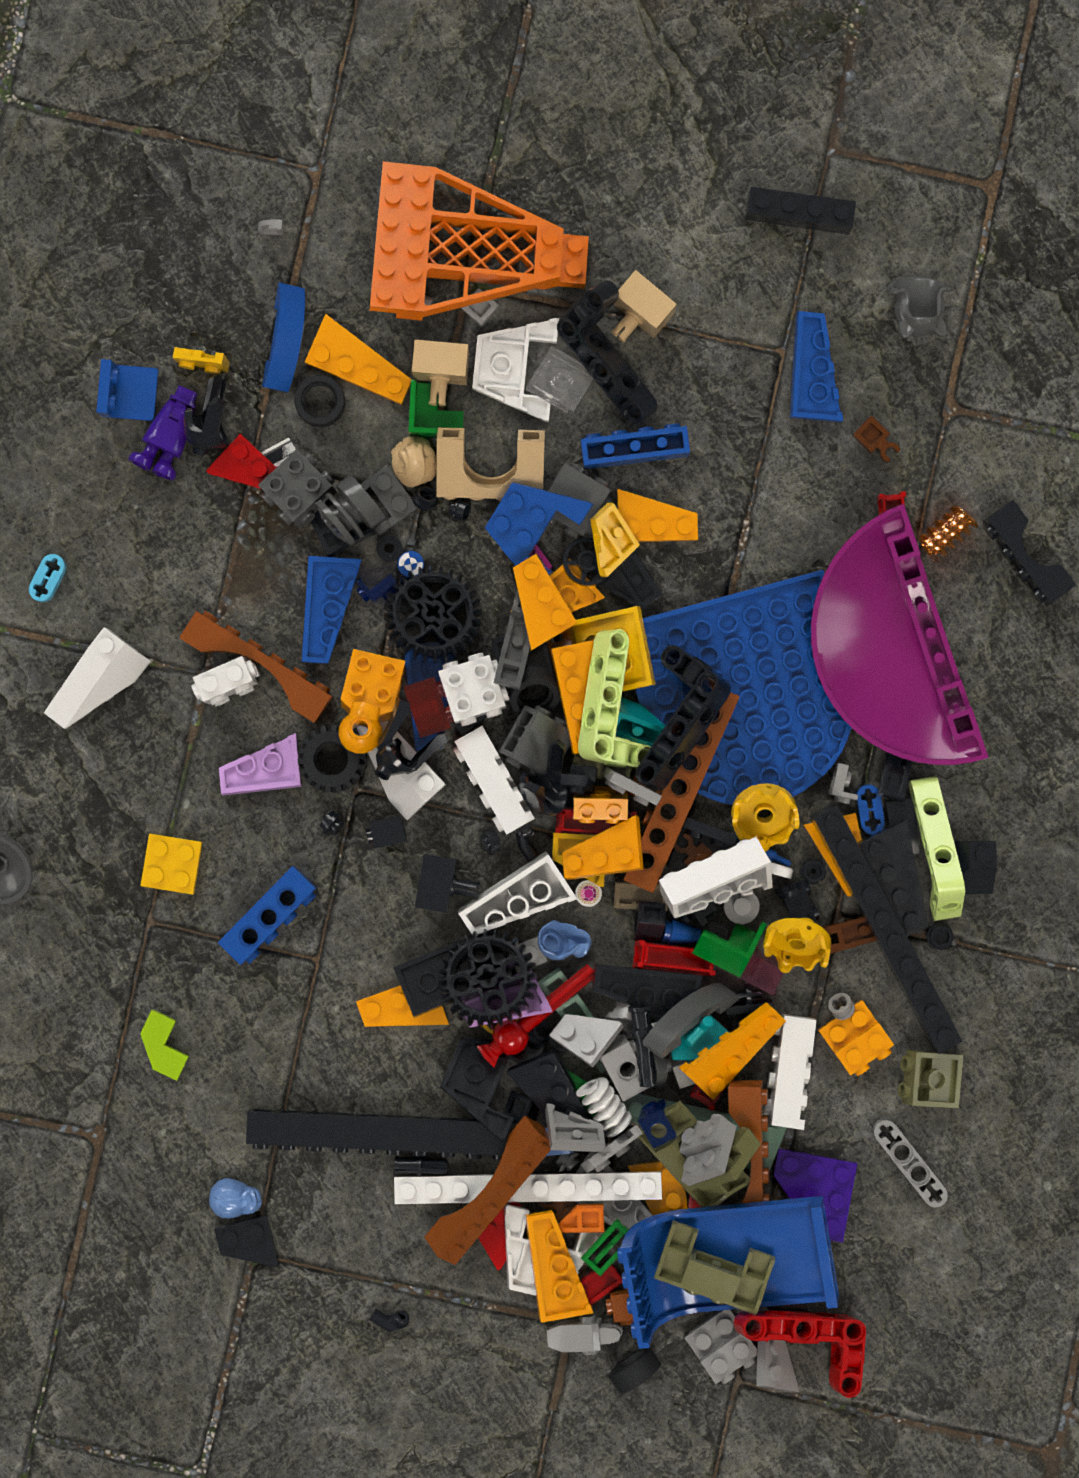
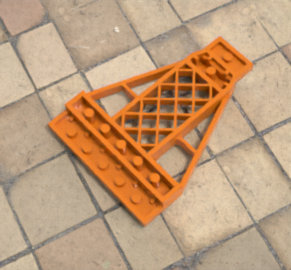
M383 161L369 311L396 313V318L422 321L423 317L532 289L545 290L557 286L585 289L589 236L563 234V228L437 167ZM439 180L470 195V211L468 213L435 210L432 206L434 181ZM475 199H479L518 219L478 215L474 212ZM452 227H458L462 229L456 232ZM442 228L451 236L443 243L434 235ZM478 230H486L488 232L482 235ZM468 231L477 238L469 246L461 238ZM505 233H514V235L509 238ZM494 234H497L504 242L496 249L488 241ZM520 237H523L530 244L523 251L514 244ZM431 240L437 248L428 253L429 241ZM455 241L463 249L456 256L447 249ZM481 244L490 252L482 259L473 251ZM507 247L516 255L508 262L500 254ZM534 250V261L532 263L526 255ZM442 252L449 261L445 264H437L432 258ZM466 255H469L476 264L472 267H464L459 261ZM495 258L502 267L498 270H491L486 263ZM521 260L528 270L520 273L516 272L512 266ZM426 277L464 281L463 297L425 305ZM468 282L505 285L468 295Z

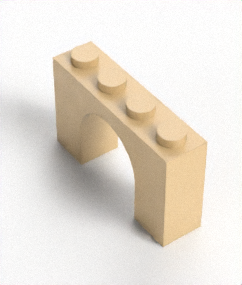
M438 427L437 497H443L448 500L457 498L483 500L484 498L501 501L513 482L543 489L545 430H518L517 460L513 468L501 476L486 477L474 472L466 462L465 428Z

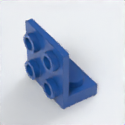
M101 359L96 412L101 417L153 421L155 419L159 370L157 368L116 365L112 360Z

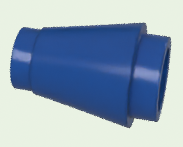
M674 919L665 920L661 941L666 942L667 945L697 944L701 936V929Z

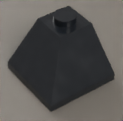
M954 841L963 875L965 894H993L997 869L996 841ZM939 858V859H938V862H940V863H948V862H949V861H948L947 859H945V858Z

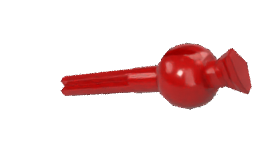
M586 964L548 995L546 999L552 1012L523 1017L518 1021L513 1019V1023H510L508 1020L503 1021V1027L497 1024L492 1033L494 1041L490 1044L477 1046L483 1057L495 1067L499 1056L503 1052L506 1055H516L523 1051L529 1039L527 1033L593 980L594 970Z

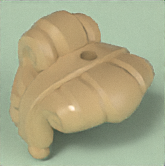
M408 436L403 438V441L396 444L395 448L392 449V468L396 478L403 485L415 487L431 481L436 476L437 456L431 448L429 441L424 437Z

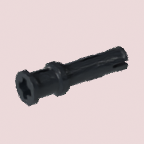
M648 1003L628 1006V1011L631 1012L632 1018L630 1034H632V1037H635L640 1087H653L657 1085L653 1052L643 1045L644 1038L653 1028L650 1018L652 1004Z

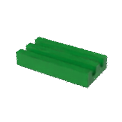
M616 1218L581 1256V1259L601 1277L618 1258L617 1250L601 1267L596 1264L626 1234L629 1228ZM616 1228H618L620 1231L600 1251V1253L593 1260H591L589 1257L594 1253V1251L607 1239V1237Z

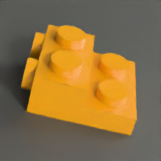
M595 786L594 794L573 795L574 819H579L581 823H594L595 820H606L607 823L618 824L622 820H628L627 790L622 794L609 786Z
M863 1000L854 1004L855 1011L848 1019L838 1020L834 1018L818 1029L850 1076L853 1073L859 1076L870 1068L869 1062L875 1058L879 1061L883 1060L892 1053L890 1048L894 1046Z

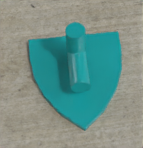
M711 1015L704 1017L697 1025L681 1036V1045L671 1051L672 1060L690 1061L697 1059V1053L705 1047L709 1050L720 1041L719 1037L728 1031Z

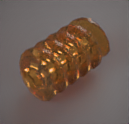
M953 505L950 507L951 514L947 512L942 514L943 521L936 520L934 522L935 528L928 527L926 529L927 535L923 533L919 535L922 548L937 563H939L938 553L944 557L947 556L946 546L952 550L955 549L954 539L960 543L963 542L960 533L963 532L968 536L971 535L968 528L969 525L976 529L979 527L974 518L958 506Z

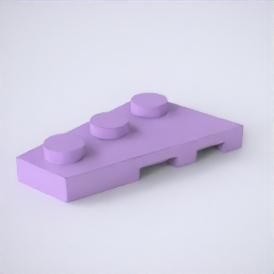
M294 733L286 739L275 744L272 743L258 752L246 755L219 767L222 796L302 787L300 765H298L297 734Z

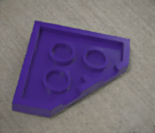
M779 1148L776 1154L773 1175L790 1199L823 1196L830 1241L843 1243L857 1163Z

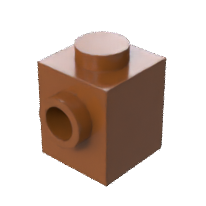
M628 1289L611 1291V1299H605L607 1314L613 1315L614 1323L620 1322V1325H631L634 1320L633 1315L629 1314L627 1310Z

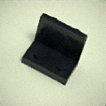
M686 817L676 844L679 847L686 846L687 839L682 836V833L685 832L692 837L695 847L701 841L713 853H716L717 851H725L734 846L737 835ZM674 849L668 867L676 871L687 868L688 865L683 862L687 854L679 853Z

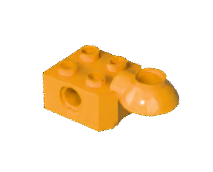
M353 649L341 695V707L348 715L342 719L338 733L341 744L347 750L353 753L364 754L377 747L383 731L380 722L389 721L395 702L399 697L405 673L404 660ZM361 725L365 726L368 731L365 735L358 736L353 732L354 728Z

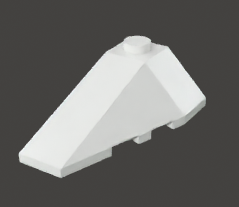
M104 627L87 648L44 714L64 729H67L92 712L96 707L135 683L151 661L110 629Z
M388 721L380 722V723H381V726H382V728H383V731H384V729H385V727H386ZM356 726L360 736L367 733L368 729L365 726ZM397 731L393 740L399 738L402 741L400 746L402 755L412 760L417 752ZM377 747L368 752L375 770L378 767L376 762ZM426 762L417 771L412 773L391 775L389 780L379 778L389 801L407 821L446 786L443 780Z

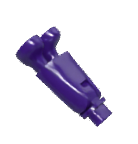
M178 386L175 394L170 395V399L159 411L142 439V442L147 444L142 452H132L128 461L146 471H150L157 451L162 449L163 453L155 464L152 473L161 478L174 481L176 471L172 467V461L174 457L181 458L187 441L184 433L185 409L192 408L193 414L196 408L194 402L198 394L185 387Z

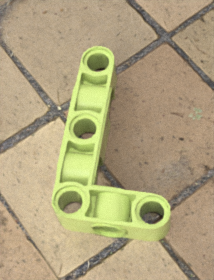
M622 629L602 630L595 635L578 751L580 756L586 760L603 763L611 767L637 769L651 747L615 737L629 648V637Z
M937 776L909 780L910 794L932 879L930 908L933 920L938 921L961 917L965 885ZM934 811L936 815H928L925 812ZM939 858H945V859H947L949 862H948V863H940V862L937 861V859H939Z

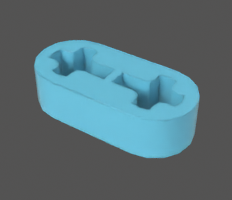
M49 554L41 561L29 586V594L34 600L48 602L55 595L67 569L66 562L62 557L56 554ZM57 559V565L60 566L59 571L54 570L49 578L47 576L51 568L47 565L49 561L54 563ZM47 579L48 582L45 588L48 590V593L38 597L39 592L35 589L37 585L42 586Z

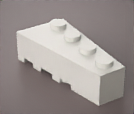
M483 726L454 741L457 747L453 751L460 763L466 761L470 768L466 774L473 786L476 784L480 786L483 793L479 797L486 809L491 807L496 816L492 820L499 832L504 830L507 835L535 819Z
M757 837L750 840L745 839L730 849L717 851L703 861H695L685 869L666 874L659 880L660 891L673 917L677 918L706 909L709 902L714 901V903L722 904L728 902L732 895L738 893L745 897L753 894L752 889L761 886L764 890L773 888L771 861Z
M545 851L478 895L477 899L473 898L458 908L457 911L473 935V931L480 934L483 933L484 929L489 931L506 925V923L526 918L534 913L577 900V898Z
M782 1014L786 1022L775 1033V1035H779L778 1046H773L771 1061L775 1062L774 1073L769 1072L767 1088H771L770 1099H768V1105H764V1115H768L771 1125L804 1130L805 1120H800V1114L807 1107L808 1096L807 1089H804V1086L810 1080L811 1063H808V1058L813 1055L816 1020L809 1017Z

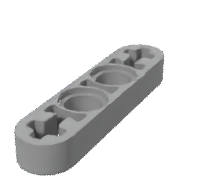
M888 1119L876 1121L872 1129L875 1139L922 1199L934 1208L944 1205L948 1198L945 1187L898 1127ZM882 1125L885 1127L891 1126L889 1133L894 1139L898 1135L901 1138L893 1142L889 1148L886 1147L887 1144L891 1143L884 1135L879 1137L881 1133L880 1126ZM899 1145H905L909 1149V1155L904 1160H899L894 1155V1151ZM916 1166H921L925 1169V1177L920 1181H915L911 1177V1171ZM931 1178L934 1180L929 1183L931 1187L936 1191L941 1190L938 1194L940 1197L938 1201L928 1199L931 1194L924 1186Z

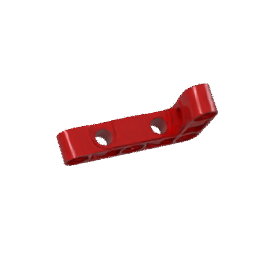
M772 1310L758 1311L757 1315L741 1311L734 1318L733 1324L736 1332L752 1341L784 1340L787 1343L803 1344L831 1342L829 1372L831 1388L847 1398H853L861 1391L865 1360L866 1327L860 1320L847 1314ZM753 1320V1327L746 1331L747 1323ZM803 1322V1329L797 1333V1326ZM853 1324L852 1331L847 1334L848 1326ZM848 1378V1384L842 1388L843 1381Z

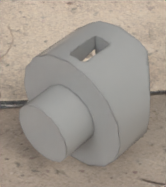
M738 893L732 895L728 902L723 903L724 914L729 920L737 924L750 923L759 913L760 904L754 893L745 897Z
M616 1001L604 1019L621 1022L624 1026L621 1032L625 1035L626 1039H635L630 1034L632 1018L631 1012L628 1011V1006L631 1005Z

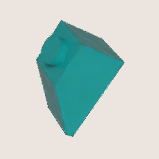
M621 697L616 736L652 747L665 725L641 704Z

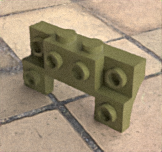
M678 1101L664 1108L659 1116L642 1124L640 1130L643 1134L638 1138L701 1207L718 1206L730 1195L747 1186L751 1179L742 1171L735 1181L701 1191L696 1184L688 1186L681 1181L684 1171L683 1166L687 1159L686 1156L679 1152L682 1143L681 1137L687 1128L694 1126L697 1119L681 1101Z
M673 1220L655 1270L654 1279L680 1287L691 1295H702L710 1298L714 1303L727 1304L757 1315L776 1257L750 1248L744 1265L741 1266L693 1248L699 1229Z

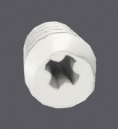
M598 1077L582 1085L577 1090L576 1095L577 1097L586 1095L582 1100V1104H591L588 1112L590 1114L596 1113L593 1119L596 1122L602 1121L603 1130L609 1128L605 1133V1137L610 1138L620 1134L629 1125L632 1115L626 1110L625 1104L620 1102V1097L614 1094V1088L609 1086L607 1078Z

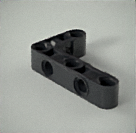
M605 280L587 290L572 304L566 314L558 321L557 331L562 340L626 420L632 424H638L656 412L657 401L596 325L619 298V291L616 285L609 280Z
M670 645L663 650L661 662L664 667L678 676L691 689L638 765L635 774L639 783L656 791L663 790L669 784L731 693L730 683L713 671V668L676 645Z

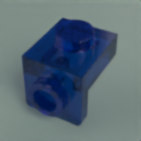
M389 574L374 588L369 590L362 580L359 579L356 581L359 585L356 591L365 602L371 600L375 604L381 598L387 600L388 593L395 594L392 586L393 584L398 585V582Z

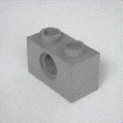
M621 1034L614 1039L600 1059L624 1102L650 1087L639 1086L636 1044L633 1039L628 1041L625 1035ZM626 1062L631 1063L627 1070H620L622 1064Z

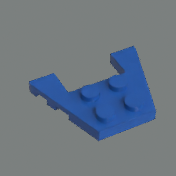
M513 482L485 529L516 566L530 558L532 551L557 511L581 525L594 503ZM544 566L545 570L550 576L553 571Z

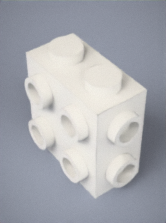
M483 652L469 656V661L458 664V661L442 665L443 670L438 671L455 724L461 722L462 727L477 722L476 717L485 714L487 718L502 714L501 709L506 708L505 701L509 700L505 686L493 683L498 666L497 660L491 661L490 656H484Z
M241 656L194 676L195 684L191 686L197 700L200 699L204 703L215 705L216 707L229 702V696L233 694L242 696L254 691L253 686L259 684L256 677L260 676L254 661L252 662Z

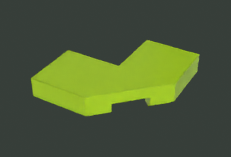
M152 1009L140 1033L152 1069L177 1081L189 1058V1055L166 1045L177 1020Z

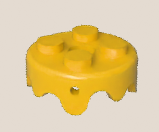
M770 783L756 784L743 790L733 802L731 819L738 839L742 841L757 837L765 852L775 844L787 843L792 831L799 829V813L796 801L791 793L783 787ZM763 809L772 812L770 816L765 818L759 817L757 814Z
M809 918L780 919L771 923L765 931L763 941L765 957H771L773 954L777 959L779 970L783 973H789L795 966L811 971L819 961L820 966L826 968L831 950V937L823 927L814 923Z

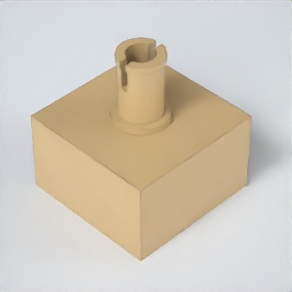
M635 270L618 290L619 298L614 303V306L623 312L625 316L611 333L615 337L619 335V340L624 343L633 330L639 326L651 337L655 338L674 315L677 304Z
M425 340L414 341L412 374L414 380L431 382L429 405L436 406L437 395H439V406H446L447 384L467 385L470 356L468 344Z

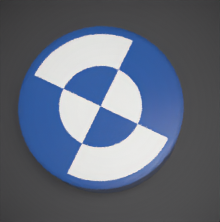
M407 551L398 559V569L407 578L409 571L418 576V568L421 567L424 570V560L415 551Z

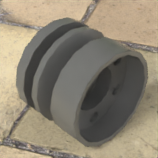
M348 475L336 485L341 498L337 500L332 494L326 493L325 497L331 504L330 507H327L320 499L314 504L319 510L321 519L331 532L351 547L355 544L354 539L349 533L351 530L359 538H362L364 535L359 527L361 522L373 529L385 519V516L356 479Z

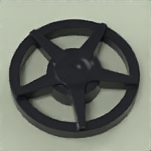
M582 537L574 540L566 548L563 555V568L566 575L576 584L595 586L602 583L607 577H600L593 581H584L587 573L593 571L599 573L596 553L585 550L582 544L585 542L594 544V540L592 537ZM578 545L580 551L578 558L567 561L570 550ZM568 565L577 566L582 571L581 579L571 573Z

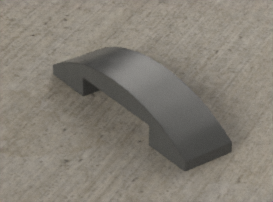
M516 591L493 683L520 690L530 645L518 591Z
M714 983L700 988L672 1007L650 1030L643 1040V1045L661 1059L681 1045L682 1035L714 1011L719 1014L723 1013L739 1000V996L722 983Z

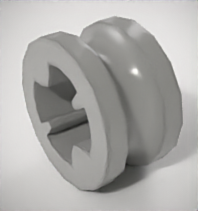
M835 994L828 1002L829 1010L838 1020L848 1019L855 1011V1005L848 994Z

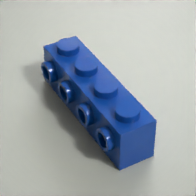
M680 424L665 425L664 429L654 430V427L639 428L638 432L627 433V430L611 432L612 435L601 436L600 433L588 434L580 442L583 469L689 457L690 454L687 426L680 427Z

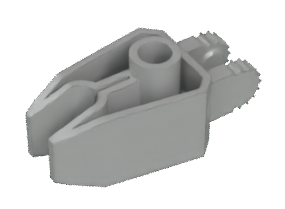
M595 1314L581 1315L580 1319L562 1320L550 1326L546 1330L548 1347L560 1352H583V1355H595L599 1353L604 1344L617 1343L624 1334V1330L619 1323L602 1324V1318L596 1317Z

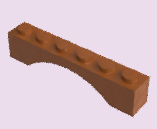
M196 611L179 637L181 640L204 654L217 652L233 653L258 662L270 671L281 684L291 708L313 723H318L333 699L328 694L331 690L319 681L313 685L306 680L308 675L296 667L292 671L283 666L286 662L274 653L270 657L262 653L263 646L252 639H249L246 643L238 638L241 634L239 631L228 624L225 629L216 624L218 618L209 612L204 611L203 614H200Z
M731 1080L728 1086L729 1114L738 1124L739 1128H749L761 1143L750 1159L751 1180L739 1204L770 1201V1194H765V1184H769L770 1171L769 1168H765L764 1158H769V1141H764V1132H768L769 1118L768 1115H764L763 1105H768V1089H763V1080Z
M524 1116L508 1135L501 1161L486 1187L473 1201L462 1209L450 1215L440 1217L424 1238L438 1258L456 1265L550 1152L548 1132L542 1124Z

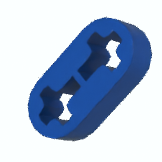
M864 785L856 792V795H858L856 806L859 825L864 833L873 835L883 830L885 826L881 796H877L878 789L875 786ZM865 789H869L870 793L875 794V798L871 799V808L869 809L867 801L861 799V795L865 794ZM868 811H872L873 818L879 820V824L875 825V830L871 831L869 826H865V821L869 820Z

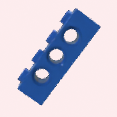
M292 866L223 936L218 944L240 965L245 962L251 964L260 954L257 949L264 942L269 945L279 935L276 930L283 923L288 926L297 917L298 914L295 910L301 904L306 907L316 897L313 892L317 887L296 866ZM286 890L292 891L295 895V902L290 906L285 905L281 899L283 892ZM267 909L273 910L276 913L277 918L274 924H267L263 920V913ZM247 929H254L258 934V939L253 944L248 943L244 938Z

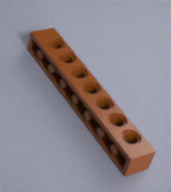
M730 693L718 711V718L712 721L705 731L707 735L706 744L703 746L695 745L689 754L695 757L697 761L696 767L689 771L681 765L669 784L663 790L656 791L662 797L657 806L655 805L653 811L647 810L642 822L646 827L641 835L642 854H651L654 860L653 864L649 868H643V870L622 872L624 874V881L651 893L654 892L740 696ZM676 779L682 780L686 785V790L681 795H676L671 790V784ZM664 804H671L675 809L674 817L669 820L664 819L660 814V809ZM655 828L661 829L664 833V840L659 844L652 843L649 838L650 832Z

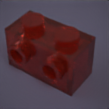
M432 677L403 687L407 700L410 702V709L420 739L451 729L450 723L454 722L450 707L444 708L441 698L446 695L441 681L436 682L435 678Z

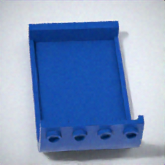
M823 1196L679 1209L660 1213L632 1226L626 1232L622 1245L617 1250L618 1261L620 1264L623 1263L625 1271L622 1273L623 1287L628 1289L629 1297H627V1310L629 1314L633 1315L634 1320L631 1324L632 1337L637 1339L639 1349L650 1348L654 1332L658 1327L671 1319L691 1313L738 1309L727 1304L714 1303L710 1298L702 1295H691L680 1287L654 1279L655 1270L673 1220L699 1229L693 1246L694 1249L738 1265H744L750 1248L775 1256V1263L760 1307L826 1302L827 1309L838 1308L839 1290Z

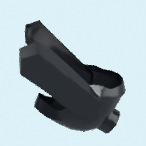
M218 373L208 378L201 415H193L192 408L185 409L184 433L187 441L193 446V453L196 455H206L211 449H223L228 443L221 422L226 401L223 400L226 379Z
M401 696L395 702L390 719L377 745L376 762L378 767L375 770V774L383 780H389L391 775L409 774L417 771L435 751L448 742L446 733L441 732L420 749L412 760L405 758L400 748L402 741L399 738L393 740L394 735L410 712V702L407 698Z
M559 739L549 745L547 774L522 772L520 775L519 785L522 797L529 808L537 814L556 816L566 807L568 802V791L560 784L566 745Z

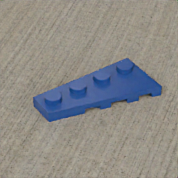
M804 311L796 313L790 418L841 423L843 422V415L839 407L838 399L840 398L834 379L835 370L834 364L831 362L830 342L824 313Z

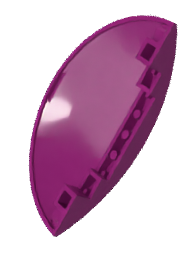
M901 504L883 512L858 529L843 544L824 573L816 594L811 620V644L817 674L825 693L841 717L859 735L880 749L903 759L934 765H956L987 759L989 757L973 709L969 704L962 680L960 679L905 506Z

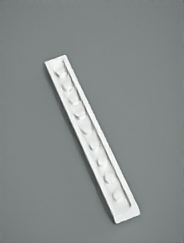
M662 1171L531 1174L508 1202L662 1200ZM494 1174L432 1175L421 1177L395 1176V1204L470 1203L486 1187Z

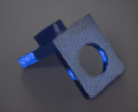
M664 1099L658 1102L652 1101L644 1105L638 1118V1122L653 1148L677 1137L676 1132L664 1113L666 1107ZM660 1123L666 1127L667 1133L664 1137L657 1138L652 1135L651 1127L654 1124Z

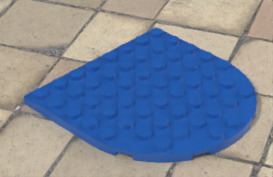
M824 570L643 618L656 685L638 688L635 691L639 704L645 707L665 726L691 689L678 676L664 667L661 662L663 650L670 645L680 647L713 668V671L730 683L731 693L740 696L700 785L698 794L720 803L733 805L737 796L748 787L756 784L770 783L785 788L792 796H795L823 777L841 754L852 727L837 712L824 691L817 674L811 644L813 605L824 576ZM718 713L716 714L713 721H715L718 718ZM705 732L696 745L703 746L706 744L707 735ZM689 755L682 766L690 771L696 767L697 761L695 757Z

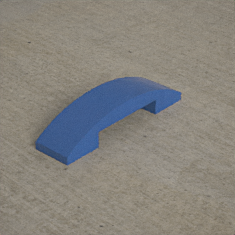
M278 283L274 306L277 314L270 358L265 364L262 387L289 392L297 365L303 333L305 288Z

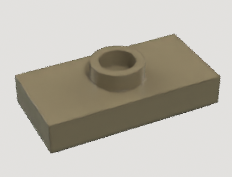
M615 881L614 908L637 910L639 901L666 903L661 894L659 884L656 885L654 892L651 893L629 882Z

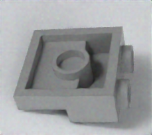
M713 1114L710 1120L705 1122L697 1121L693 1127L687 1128L682 1134V1143L679 1151L687 1157L683 1166L684 1171L681 1181L690 1186L725 1174L737 1126L729 1122L723 1115Z
M731 1310L718 1311L684 1335V1338L715 1384L720 1381L723 1384L728 1383L736 1376L735 1370L741 1366L745 1369L749 1368L757 1362V1347L752 1340L736 1332L733 1324L735 1315Z

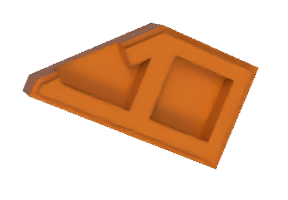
M577 1204L558 1223L561 1233L604 1232V1204Z

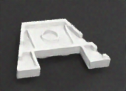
M559 318L478 335L472 389L537 419L549 422L551 397L524 394L529 342L557 344V323Z
M506 1204L504 1206L508 1288L536 1296L529 1240L523 1237L526 1226L525 1215L529 1214L530 1211L526 1208ZM603 1232L578 1233L574 1248H567L577 1274H579L578 1271L584 1263L581 1256Z

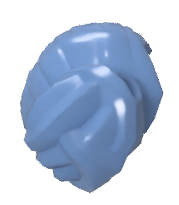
M556 920L545 924L538 934L539 950L545 957L551 960H562L572 954L577 958L583 957L588 953L592 945L591 938L585 930L577 929L575 925Z
M231 1178L217 1181L209 1194V1205L214 1214L221 1218L230 1219L243 1214H251L262 1205L261 1194L257 1188L247 1186L243 1182Z

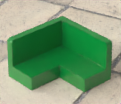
M411 379L409 436L437 438L438 427L463 428L464 411L438 410V395L436 406L429 405L431 383H417V380Z
M762 921L757 932L736 924L728 941L704 929L692 954L740 978L767 923Z

